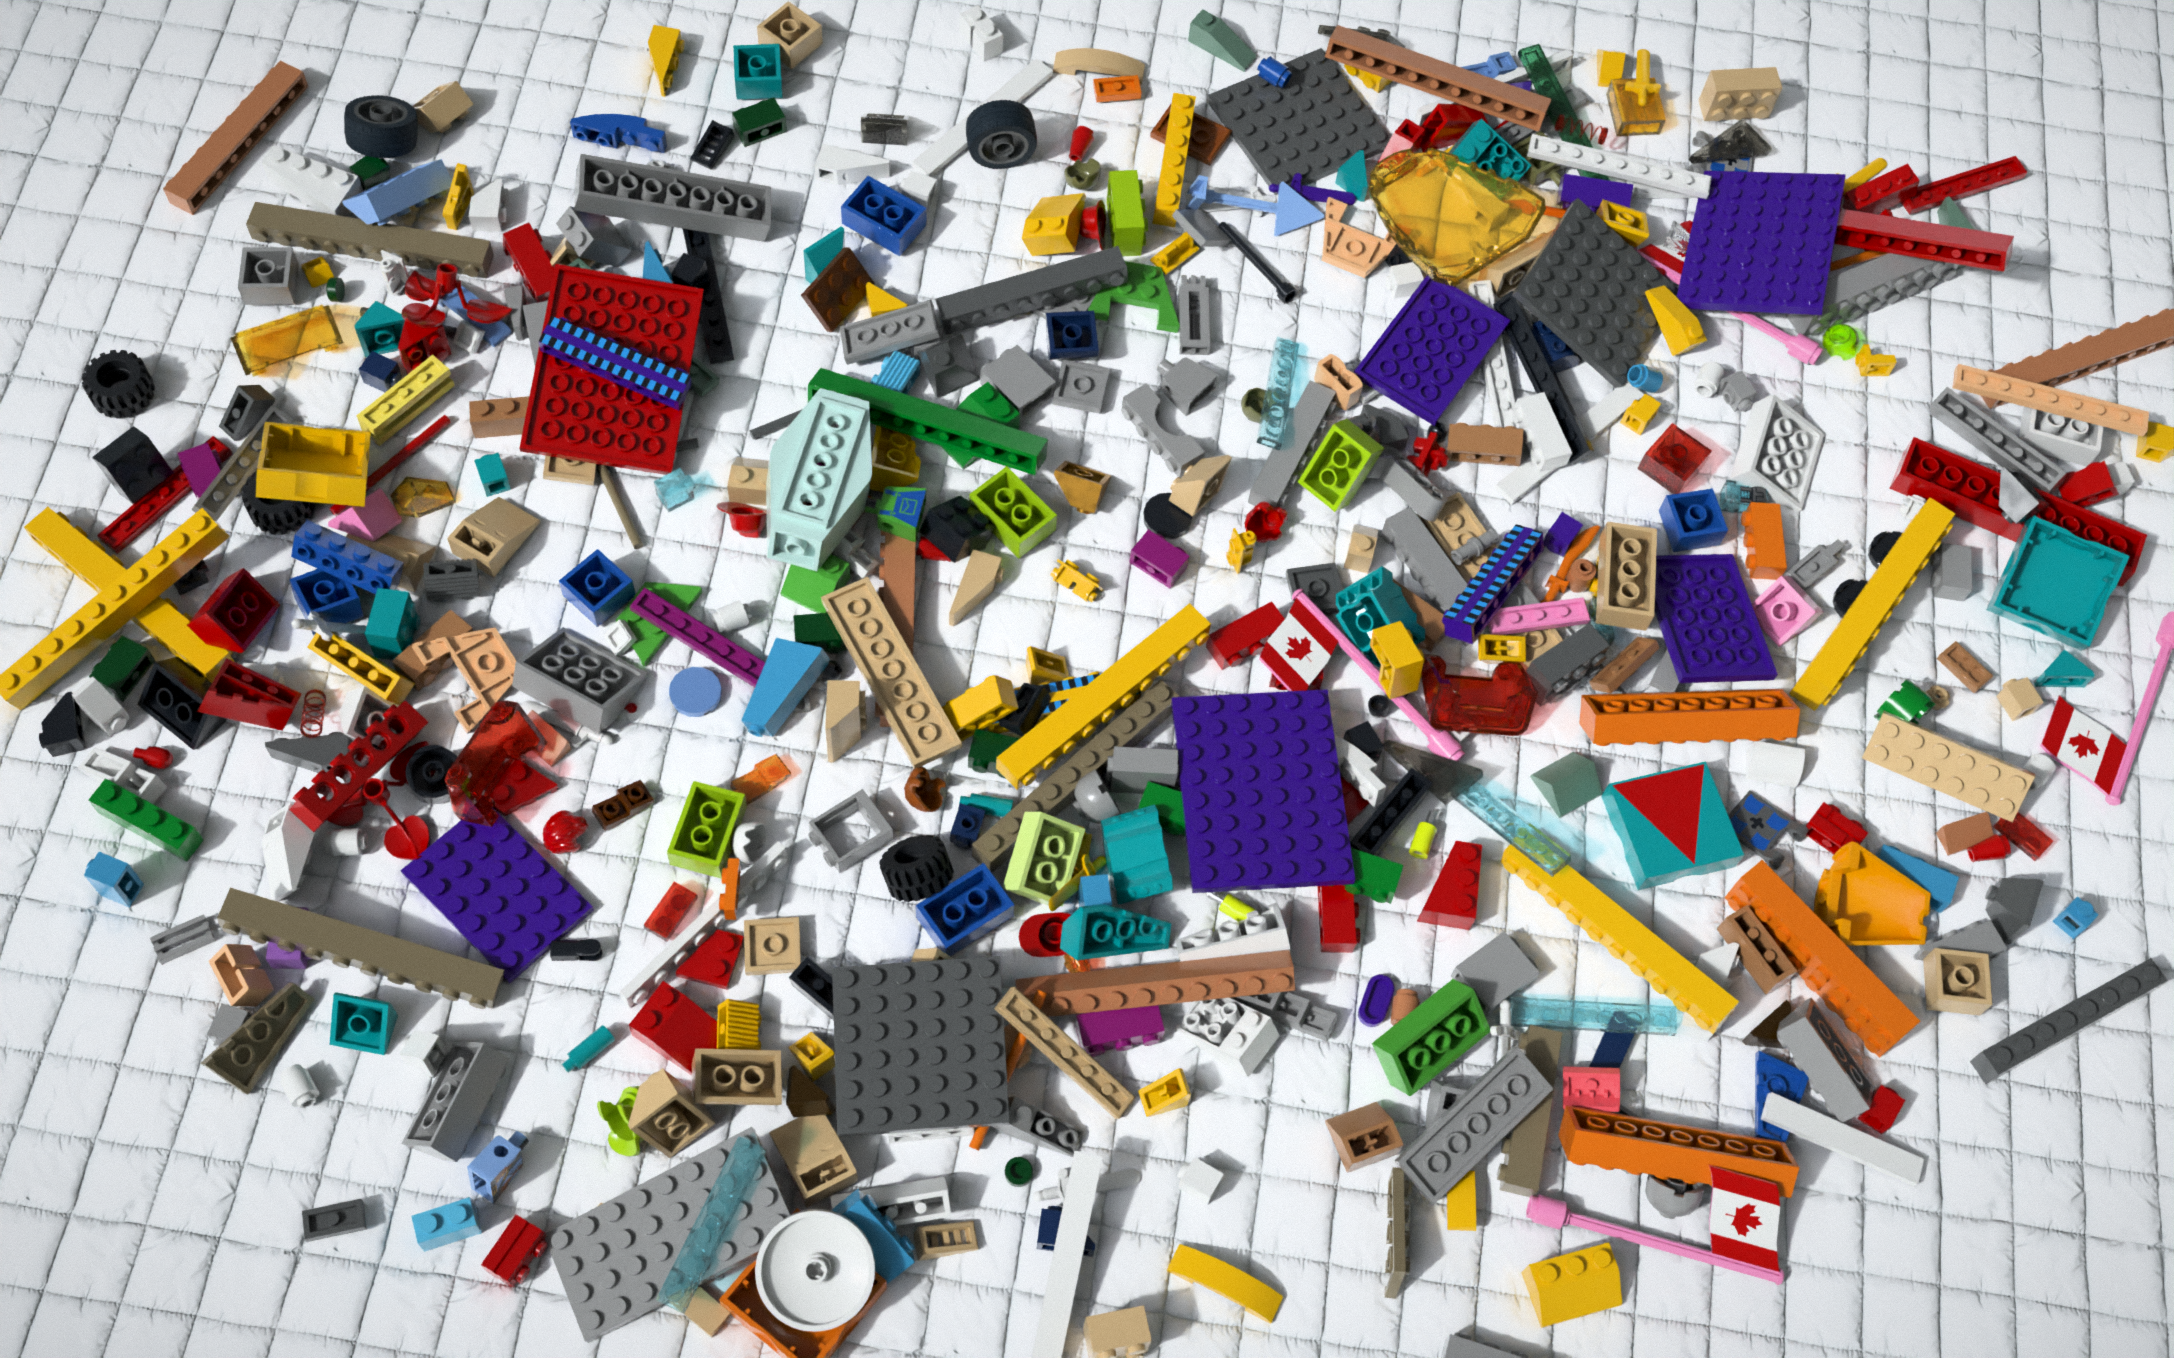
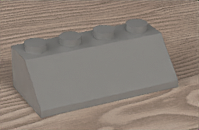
M1812 997L1807 999L1779 1023L1777 1038L1784 1048H1788L1792 1053L1796 1067L1800 1071L1804 1070L1809 1077V1084L1816 1094L1820 1093L1823 1097L1829 1114L1833 1117L1836 1116L1839 1122L1843 1123L1870 1109L1875 1087Z
M454 1041L401 1144L442 1161L458 1162L459 1158L466 1151L467 1142L472 1132L476 1130L480 1123V1117L485 1107L492 1100L493 1091L498 1081L504 1076L506 1065L510 1058L483 1042Z

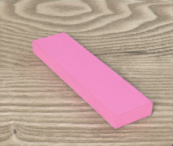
M1582 597L1500 608L1489 622L1488 628L1490 635H1506L1588 624L1591 619L1585 599Z

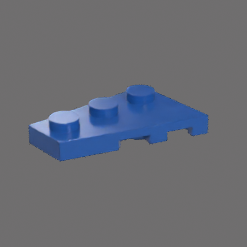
M1759 1050L1755 1053V1137L1786 1143L1789 1135L1788 1131L1761 1120L1767 1094L1773 1092L1800 1104L1809 1077L1804 1071H1800L1798 1068Z

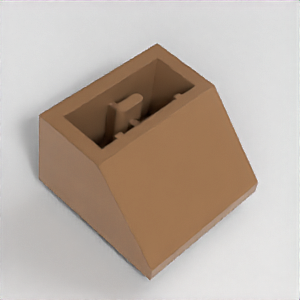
M1377 1102L1325 1120L1347 1173L1398 1155L1404 1146L1393 1119Z

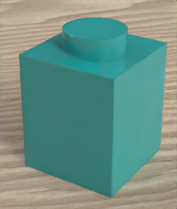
M499 452L487 454L474 460L486 497L511 490Z

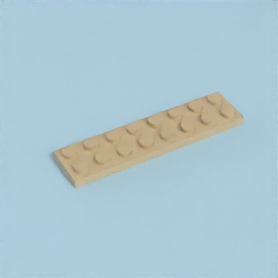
M1458 492L1447 497L1448 500L1436 521L1425 520L1418 514L1417 516L1468 584L1469 580L1474 578L1479 572L1481 565L1486 563L1491 557L1497 545H1492L1485 549L1482 555L1478 557L1473 556L1461 565L1454 563L1451 558V551L1466 544L1467 540L1471 537H1478L1487 532ZM1555 628L1507 635L1525 636L1526 662L1518 663L1524 673L1527 672L1531 661L1563 641Z
M865 577L822 596L821 602L913 768L917 769L962 748L961 740L869 578Z

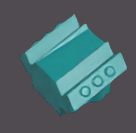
M1381 566L1336 594V606L1339 610V613L1336 615L1349 640L1378 668L1381 664L1370 646L1373 629L1401 621L1405 629L1410 630L1415 645L1425 640V628L1417 624V614L1413 612L1405 600L1401 587L1393 582V573L1385 567Z
M1155 805L1101 820L1103 849L1107 861L1111 888L1114 891L1118 905L1173 890L1172 875L1169 871V861L1165 852L1162 827L1159 823L1158 810Z

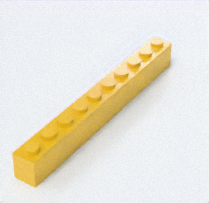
M46 507L24 526L25 530L35 543L97 593L101 592L126 571L123 567L124 564L117 556L106 554V549L97 540L91 542L87 538V533L78 525L73 527L69 524L70 520L61 511L55 513L52 509ZM158 596L131 619V621L174 656L181 658L211 683L226 658L234 661L231 657L233 651L205 644L187 626L192 617L186 612L183 614L177 611L178 607L169 598L163 600Z
M201 508L0 674V695L6 702L19 710L24 709L230 536L208 512Z
M1189 603L1001 753L996 759V769L1016 790L1023 785H1030L1040 771L1050 769L1060 755L1070 753L1075 748L1076 742L1081 738L1086 739L1091 736L1096 726L1102 721L1104 723L1108 722L1118 708L1128 706L1138 692H1145L1153 684V680L1159 675L1161 677L1165 676L1175 662L1185 660L1191 653V649L1196 645L1202 646L1210 637L1211 623Z
M1524 830L1504 850L1501 863L1509 873L1516 874L1529 889L1541 894L1550 906L1557 907L1562 911L1571 923L1579 925L1584 929L1593 941L1600 942L1614 958L1621 959L1626 963L1635 975L1647 980L1656 992L1664 994L1673 1001L1674 1006L1678 1010L1687 1012L1692 1016L1699 1027L1714 1034L1733 1014L1739 1003L1737 999L1527 831Z

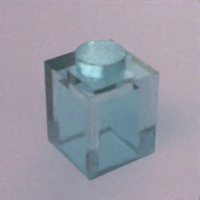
M681 468L654 481L656 495L668 513L695 499L693 491L696 488L695 483L689 474L685 476Z

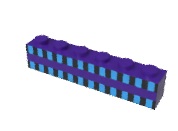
M551 316L538 341L540 351L678 411L691 387V376L685 370L677 367L673 369L666 366L658 358L653 357L650 359L643 356L635 348L629 347L627 349L620 346L612 338L606 337L604 339L597 336L589 328L583 327L581 329L576 327L571 321L563 317L558 319Z
M1516 524L1510 532L1505 534L1498 548H1494L1491 557L1486 563L1481 565L1476 576L1469 580L1466 589L1456 597L1452 607L1445 611L1442 618L1445 636L1470 644L1476 641L1543 553L1544 541L1542 531Z

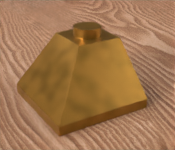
M1064 461L1054 472V476L1069 504L1076 507L1078 512L1091 514V512L1095 513L1099 509L1111 475L1069 461Z

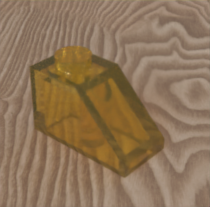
M408 476L404 478L390 495L400 516L418 518L453 505L456 502L446 481Z

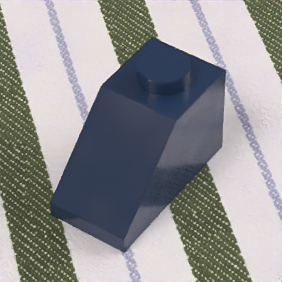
M1048 1206L1047 1209H1041L1037 1250L1054 1251L1063 1207ZM1087 1234L1083 1256L1093 1257L1095 1243Z

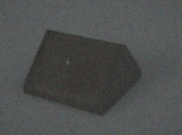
M863 113L860 121L861 143L907 146L910 115Z

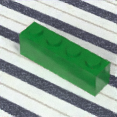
M106 778L88 799L94 809L102 816L186 862L204 841L194 826Z

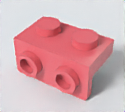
M1563 1066V1109L1565 1110V1106L1568 1105L1610 1113L1619 1112L1620 1068Z

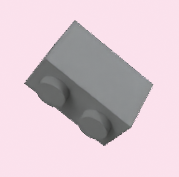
M1941 543L1930 558V565L1933 566L1930 585L1933 587L1934 597L1963 602L1972 591L1971 547Z

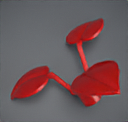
M442 263L437 266L436 281L422 276L416 270L409 276L405 284V294L416 301L424 302L431 299L434 302L431 307L422 303L408 304L402 309V317L410 324L422 328L440 326L445 321V313L435 309L439 299L443 298L446 294L452 293L455 288H457L463 308L467 310V316L474 321L486 324L498 322L509 315L512 308L481 299L469 300L467 303L461 288V281L457 280V267L449 263Z
M427 741L416 743L402 751L393 760L390 766V775L399 782L387 781L386 779L381 781L377 778L368 779L363 784L362 789L355 793L327 821L341 827L352 826L362 819V806H366L368 800L373 805H382L397 824L389 828L385 834L384 845L386 850L398 859H419L421 856L418 855L429 846L430 833L428 826L421 818L415 815L408 816L401 822L387 803L390 798V791L387 787H402L405 783L408 785L406 779L407 763L418 749L429 745ZM435 770L431 771L432 778L435 774Z

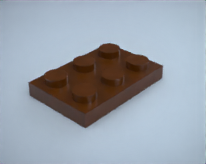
M844 247L806 288L801 297L827 332H833L866 295V284L870 282L875 285V283L850 247Z

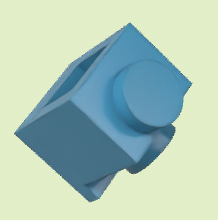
M2077 896L2063 908L2052 922L2074 939L2099 914L2094 911L2091 903L2082 901ZM2069 916L2078 926L2075 928L2065 917Z

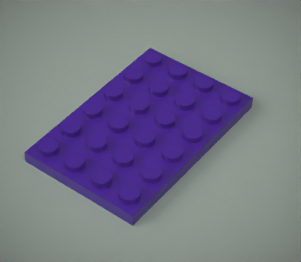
M1429 272L1354 370V374L1359 377L1361 382L1435 426L1510 323V319Z
M1733 554L1656 555L1654 611L1679 683L1775 680L1778 673Z
M486 800L418 855L421 856L419 859L412 860L400 870L402 875L493 967L504 970V979L509 984L550 949L551 940H561L594 911L593 906Z

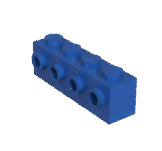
M309 520L294 535L292 558L376 594L377 588L395 590L400 584L404 565L402 561Z

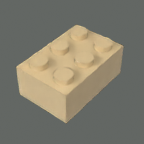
M1777 68L1711 70L1698 99L1704 121L1769 118L1782 90Z

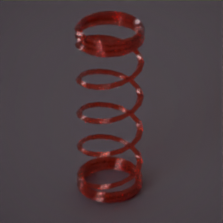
M1563 114L1558 116L1554 129L1555 132L1560 130L1561 133L1565 124L1571 118L1570 136L1581 121L1580 139L1586 128L1591 124L1590 142L1598 128L1601 127L1598 144H1604L1608 134V127L1602 128V126H1598L1593 133L1592 123H1588L1583 130L1582 120H1579L1573 127L1572 117H1569L1564 123L1565 116Z
M310 690L304 697L300 731L307 738H316L320 736L323 730L322 721L324 720L326 695L320 690ZM311 693H319L323 696L324 700L319 697L307 699V696ZM315 698L320 699L323 703L320 705L310 704L308 701ZM310 712H317V713H319L320 715H319V716H312V715H310V714H308V713H310ZM304 724H318L320 728L312 730L307 728ZM303 726L309 731H320L313 735L304 732Z

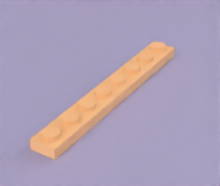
M1958 364L1954 370L1953 389L2139 436H2144L2148 431V411Z

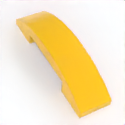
M1179 1244L1167 1269L1168 1272L1191 1284L1196 1282L1245 1307L1246 1312L1270 1324L1283 1299V1296L1240 1269Z

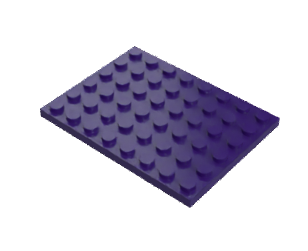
M1704 171V175L1711 176L1709 195L1707 199L1698 197L1677 298L1688 309L1822 315L1846 174Z
M1328 689L1172 697L1171 706L1176 750H1178V770L1192 893L1354 884L1355 874Z

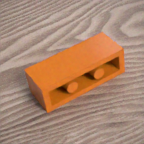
M1751 502L1741 516V524L1745 526L1743 545L1747 547L1745 565L1749 569L1751 579L1777 580L1787 569L1780 504Z

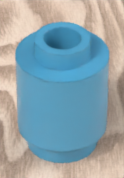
M1644 364L1633 365L1629 369L1627 379L1633 387L1654 393L1661 387L1663 375L1657 369Z

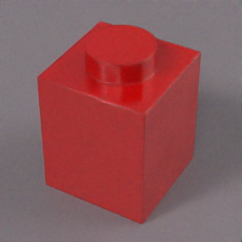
M1880 1085L1874 1090L1870 1109L1859 1114L1857 1119L1878 1133L1883 1134L1892 1126L1906 1100L1901 1098L1894 1089Z

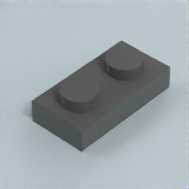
M362 1199L302 1211L304 1239L306 1242L367 1230L364 1201Z

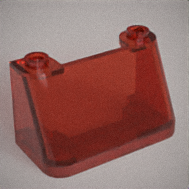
M1424 654L1425 663L1422 667L1421 678L1427 717L1435 729L1518 736L1527 730L1538 690L1520 662H1502L1495 667L1491 678L1445 674L1446 663L1441 656Z
M499 701L491 707L445 776L451 809L457 818L462 821L492 827L499 815L492 809L496 803L489 796L514 759L525 761L527 758L525 754L527 752L536 750L541 753L548 743L518 702Z

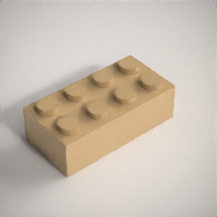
M1607 521L1600 535L1596 624L1646 631L1654 618L1657 529Z

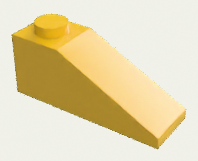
M1665 285L1645 291L1672 356L1691 351L1707 341L1698 318Z

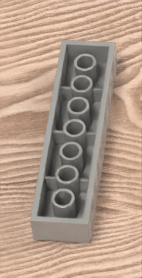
M580 154L575 177L574 210L764 242L771 227V187Z
M1889 253L1828 279L1822 315L1788 314L1787 319L1798 334L1814 336L1825 328L1838 326L1844 320L1849 318L1853 320L1866 311L1872 312L1885 303L1891 304L1902 296H1911L1921 288H1930L1943 279L1947 281L1955 276L1960 264Z

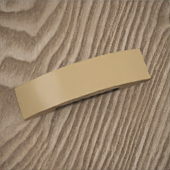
M1075 48L1056 52L1053 73L1075 76L1076 70L1119 75L1120 77L1138 75L1139 83L1142 85L1145 64L1118 52L1094 48Z

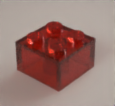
M1672 423L1647 450L1637 469L1672 494H1679L1704 467L1712 450Z

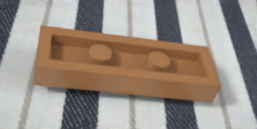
M1643 637L1635 638L1589 681L1592 690L1610 694L1616 691L1628 677L1632 676L1659 649L1657 640Z

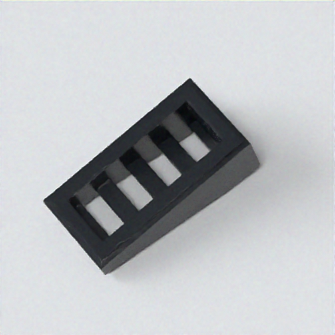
M712 120L690 160L711 170L735 137L733 129ZM717 134L721 136L722 139H718L714 136ZM713 141L717 143L718 146H714L710 144V142ZM705 148L713 150V154L706 151ZM703 154L709 157L710 159L709 161H706L700 158L699 156Z

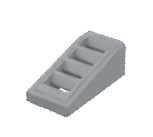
M523 285L505 288L504 293L507 306L512 308L510 317L516 340L522 341L525 325L522 305H526V295Z

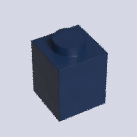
M374 351L369 354L358 369L363 383L384 393L402 379L398 362Z

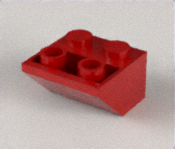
M405 321L398 350L407 375L432 355L442 362L452 354L442 324L434 328H422Z

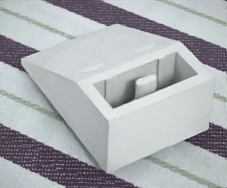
M291 803L269 816L261 840L271 900L274 901L288 896L301 887L304 880V875L301 874L303 867L307 865L312 855V850H310L312 840L316 839L320 831L319 827L313 832L289 810L293 805Z
M1231 998L1196 1001L1175 1027L1177 1032L1225 1067L1247 1078L1279 1037L1271 1017Z

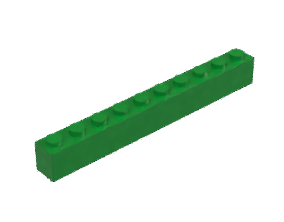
M820 368L808 383V402L820 388L869 401L871 424L1022 472L1036 475L1047 457V438L824 368Z
M1148 781L1138 809L1155 805L1158 810L1161 827L1173 835L1181 834L1186 836L1181 792ZM1351 848L1355 882L1354 884L1344 885L1345 890L1352 894H1362L1371 897L1372 900L1378 903L1386 902L1391 904L1404 865Z

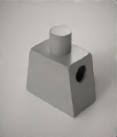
M1187 357L1182 358L1176 365L1164 359L1157 367V371L1164 375L1161 384L1162 392L1185 416L1216 388L1218 374Z

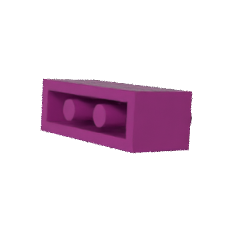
M1159 1005L1090 1012L1076 1015L1075 1019L1079 1045L1091 1057L1100 1056L1105 1051L1112 1049L1126 1051L1131 1049L1132 1045L1142 1043L1144 1046L1155 1045L1159 1043V1040L1163 1039L1165 1032Z

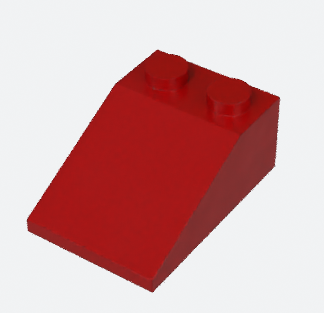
M662 981L629 1024L633 1037L691 1076L695 1049H717V1021L686 995L665 981Z

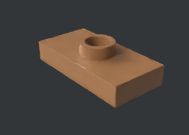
M1957 641L1936 658L1973 693H1976L1993 677Z

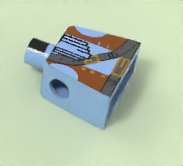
M515 1131L508 1140L500 1135L496 1136L467 1166L471 1189L494 1204L523 1166L521 1151L529 1143L526 1136L518 1131Z

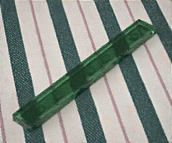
M1540 44L1519 49L1517 54L1537 93L1551 99L1547 113L1561 140L1593 148ZM1577 169L1580 176L1610 181L1607 175Z

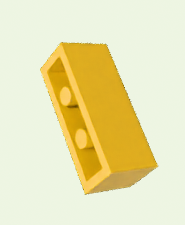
M992 675L985 678L984 682L976 687L967 689L964 694L956 699L947 701L946 705L942 706V709L962 742L974 735L975 729L983 730L1018 709L1012 681L998 675Z

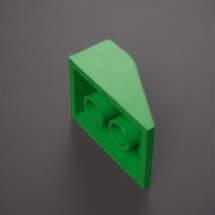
M986 382L969 394L955 409L1019 430L1020 413L989 382ZM941 446L962 469H965L979 459L978 457Z

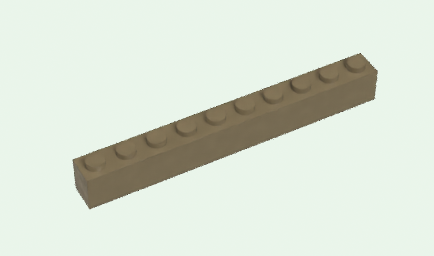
M261 202L254 203L246 223L251 238L259 242L267 241L279 243L283 246L291 245L307 250H321L331 254L349 255L354 258L373 259L378 262L383 260L381 250L401 256L405 265L416 266L426 270H437L439 264L449 263L457 267L458 274L470 277L487 278L494 257L489 240L387 223L378 226L377 222L367 225L364 221L357 218Z
M1160 679L972 844V857L980 865L985 863L990 872L993 873L1012 856L1025 812H1043L1056 817L1076 799L1074 790L1082 777L1095 769L1100 776L1105 774L1108 756H1113L1114 746L1135 747L1172 714V697H1179V695Z
M231 887L217 917L219 926L228 934L238 935L242 933L250 936L251 940L258 943L272 942L277 944L278 948L288 952H293L294 949L305 952L307 957L314 960H321L322 958L332 960V963L338 967L349 968V966L360 969L361 973L375 977L378 974L388 977L387 980L394 984L403 985L405 982L415 985V989L421 992L431 993L432 990L442 993V997L451 1001H458V999L468 1001L472 1007L478 1009H485L486 1007L493 1009L504 980L503 969Z

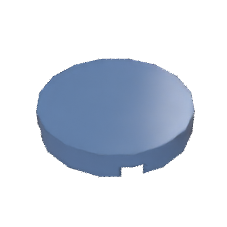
M703 667L683 669L674 676L670 683V700L674 708L685 716H704V713L712 712L716 709L721 701L722 688L718 677L712 671Z

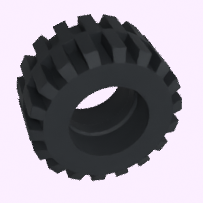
M110 350V353L105 354L103 352L99 354V358L94 357L90 360L92 364L86 365L84 368L86 373H82V386L99 413H104L105 416L110 418L113 415L116 419H121L123 415H126L128 418L134 412L140 413L143 406L147 407L150 404L148 399H153L155 385L143 360L140 357L138 358L135 353L131 352L128 354L127 350H120V352ZM127 380L119 387L110 388L116 382Z
M257 471L254 472V477L249 476L246 480L248 485L243 486L242 491L244 494H242L244 506L253 524L256 527L259 526L263 532L269 530L270 534L276 535L277 532H281L282 535L287 534V531L291 529L294 532L298 530L297 526H302L306 522L305 519L312 516L313 502L285 500L279 504L269 505L270 498L256 497Z
M917 835L901 840L888 848V851L882 855V859L879 861V867L890 895L896 898V900H904V902L920 901L921 899L931 897L934 893H939L942 891V888L949 884L954 873L943 841L933 835Z

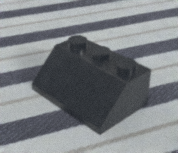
M179 657L154 662L137 705L191 749H198L227 720V718L198 712L212 684Z

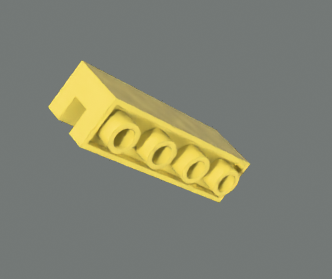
M434 355L430 356L356 415L362 431L371 432L370 439L378 446L382 445L455 386L454 381L449 377L451 375L450 369Z

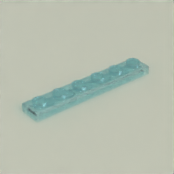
M1278 336L1273 345L1256 441L1258 444L1280 450L1283 444L1299 350L1298 343Z
M1455 764L1436 779V786L1553 877L1571 862V854Z
M1510 997L1509 999L1512 1026L1529 1027V1025L1550 1029L1675 1036L1677 1034L1676 1006Z
M738 1136L656 1298L657 1301L685 1314L767 1151L766 1149Z

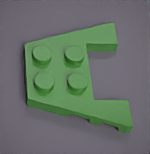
M1125 261L1128 282L1098 291L1088 308V311L1094 310L1095 319L1108 321L1110 301L1157 309L1156 330L1177 333L1179 330V322L1162 269L1157 266Z

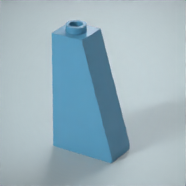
M780 638L775 639L741 720L748 728L750 734L757 737H763V735L774 737L829 664L830 658L823 648Z

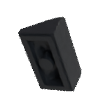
M1023 683L1016 694L1018 709L1003 717L999 725L1021 737L1033 729L1051 700V696L1044 686Z

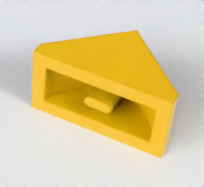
M1597 49V85L1620 88L1626 53Z
M868 282L866 284V300L870 318L908 306V304Z
M1480 634L1478 637L1479 661L1486 664L1526 662L1525 636Z
M1033 646L1027 648L1026 669L1030 684L1054 683L1069 677L1064 656Z
M813 1032L808 1033L788 1047L812 1082L835 1067V1054L833 1050Z
M1182 1068L1174 1070L1138 1091L1146 1117L1186 1107L1191 1096Z

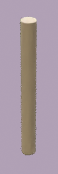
M599 465L597 467L599 475L634 549L642 548L643 542L607 466Z

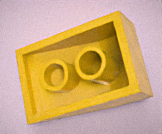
M1085 193L1042 197L1025 220L1021 238L1031 256L1075 252L1081 225V214L1086 199Z

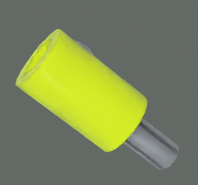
M1434 810L1428 811L1425 822L1418 823L1413 840L1410 842L1409 854L1415 858H1428L1437 832V828L1433 825L1437 815Z
M1218 892L1206 894V897L1220 904L1219 911L1237 922L1247 919L1246 914L1256 910L1230 893L1226 897Z

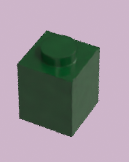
M365 156L349 167L352 174L359 176L363 191L391 179L389 174L390 166L384 158L379 159L377 157Z

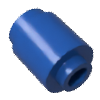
M1271 56L1267 59L1263 58L1257 68L1259 71L1258 76L1276 88L1279 86L1283 89L1292 76V72L1289 71L1287 66Z

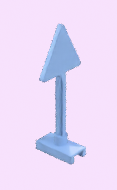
M1201 175L1195 179L1187 191V194H1192L1193 199L1186 206V209H1198L1202 203L1212 204L1213 202L1274 213L1276 215L1274 236L1276 237L1325 217L1322 212L1285 182L1279 184L1277 203L1214 192V190L1207 189L1208 177Z

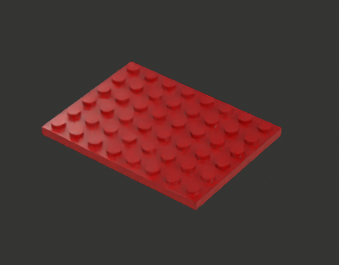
M555 264L542 333L551 316L558 319L563 317L571 321L576 327L581 329L583 327L589 328L597 336L604 339L606 337L612 338L620 346L627 349L629 347L635 348L643 356L650 359L653 357L658 358L666 366L673 369L676 367L681 368L690 375L704 289ZM539 347L519 449L520 452L672 476L685 400L678 411L540 351Z

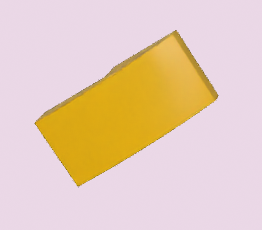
M1468 1171L1447 1192V1230L1476 1231L1475 1171Z

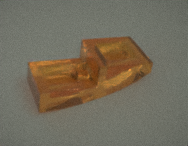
M776 753L755 764L751 772L731 781L730 788L735 792L745 794L746 804L749 805L791 776V771Z

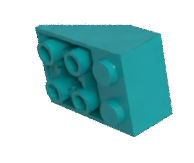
M1483 119L1475 121L1445 156L1456 168L1460 164L1503 198L1531 167V164Z

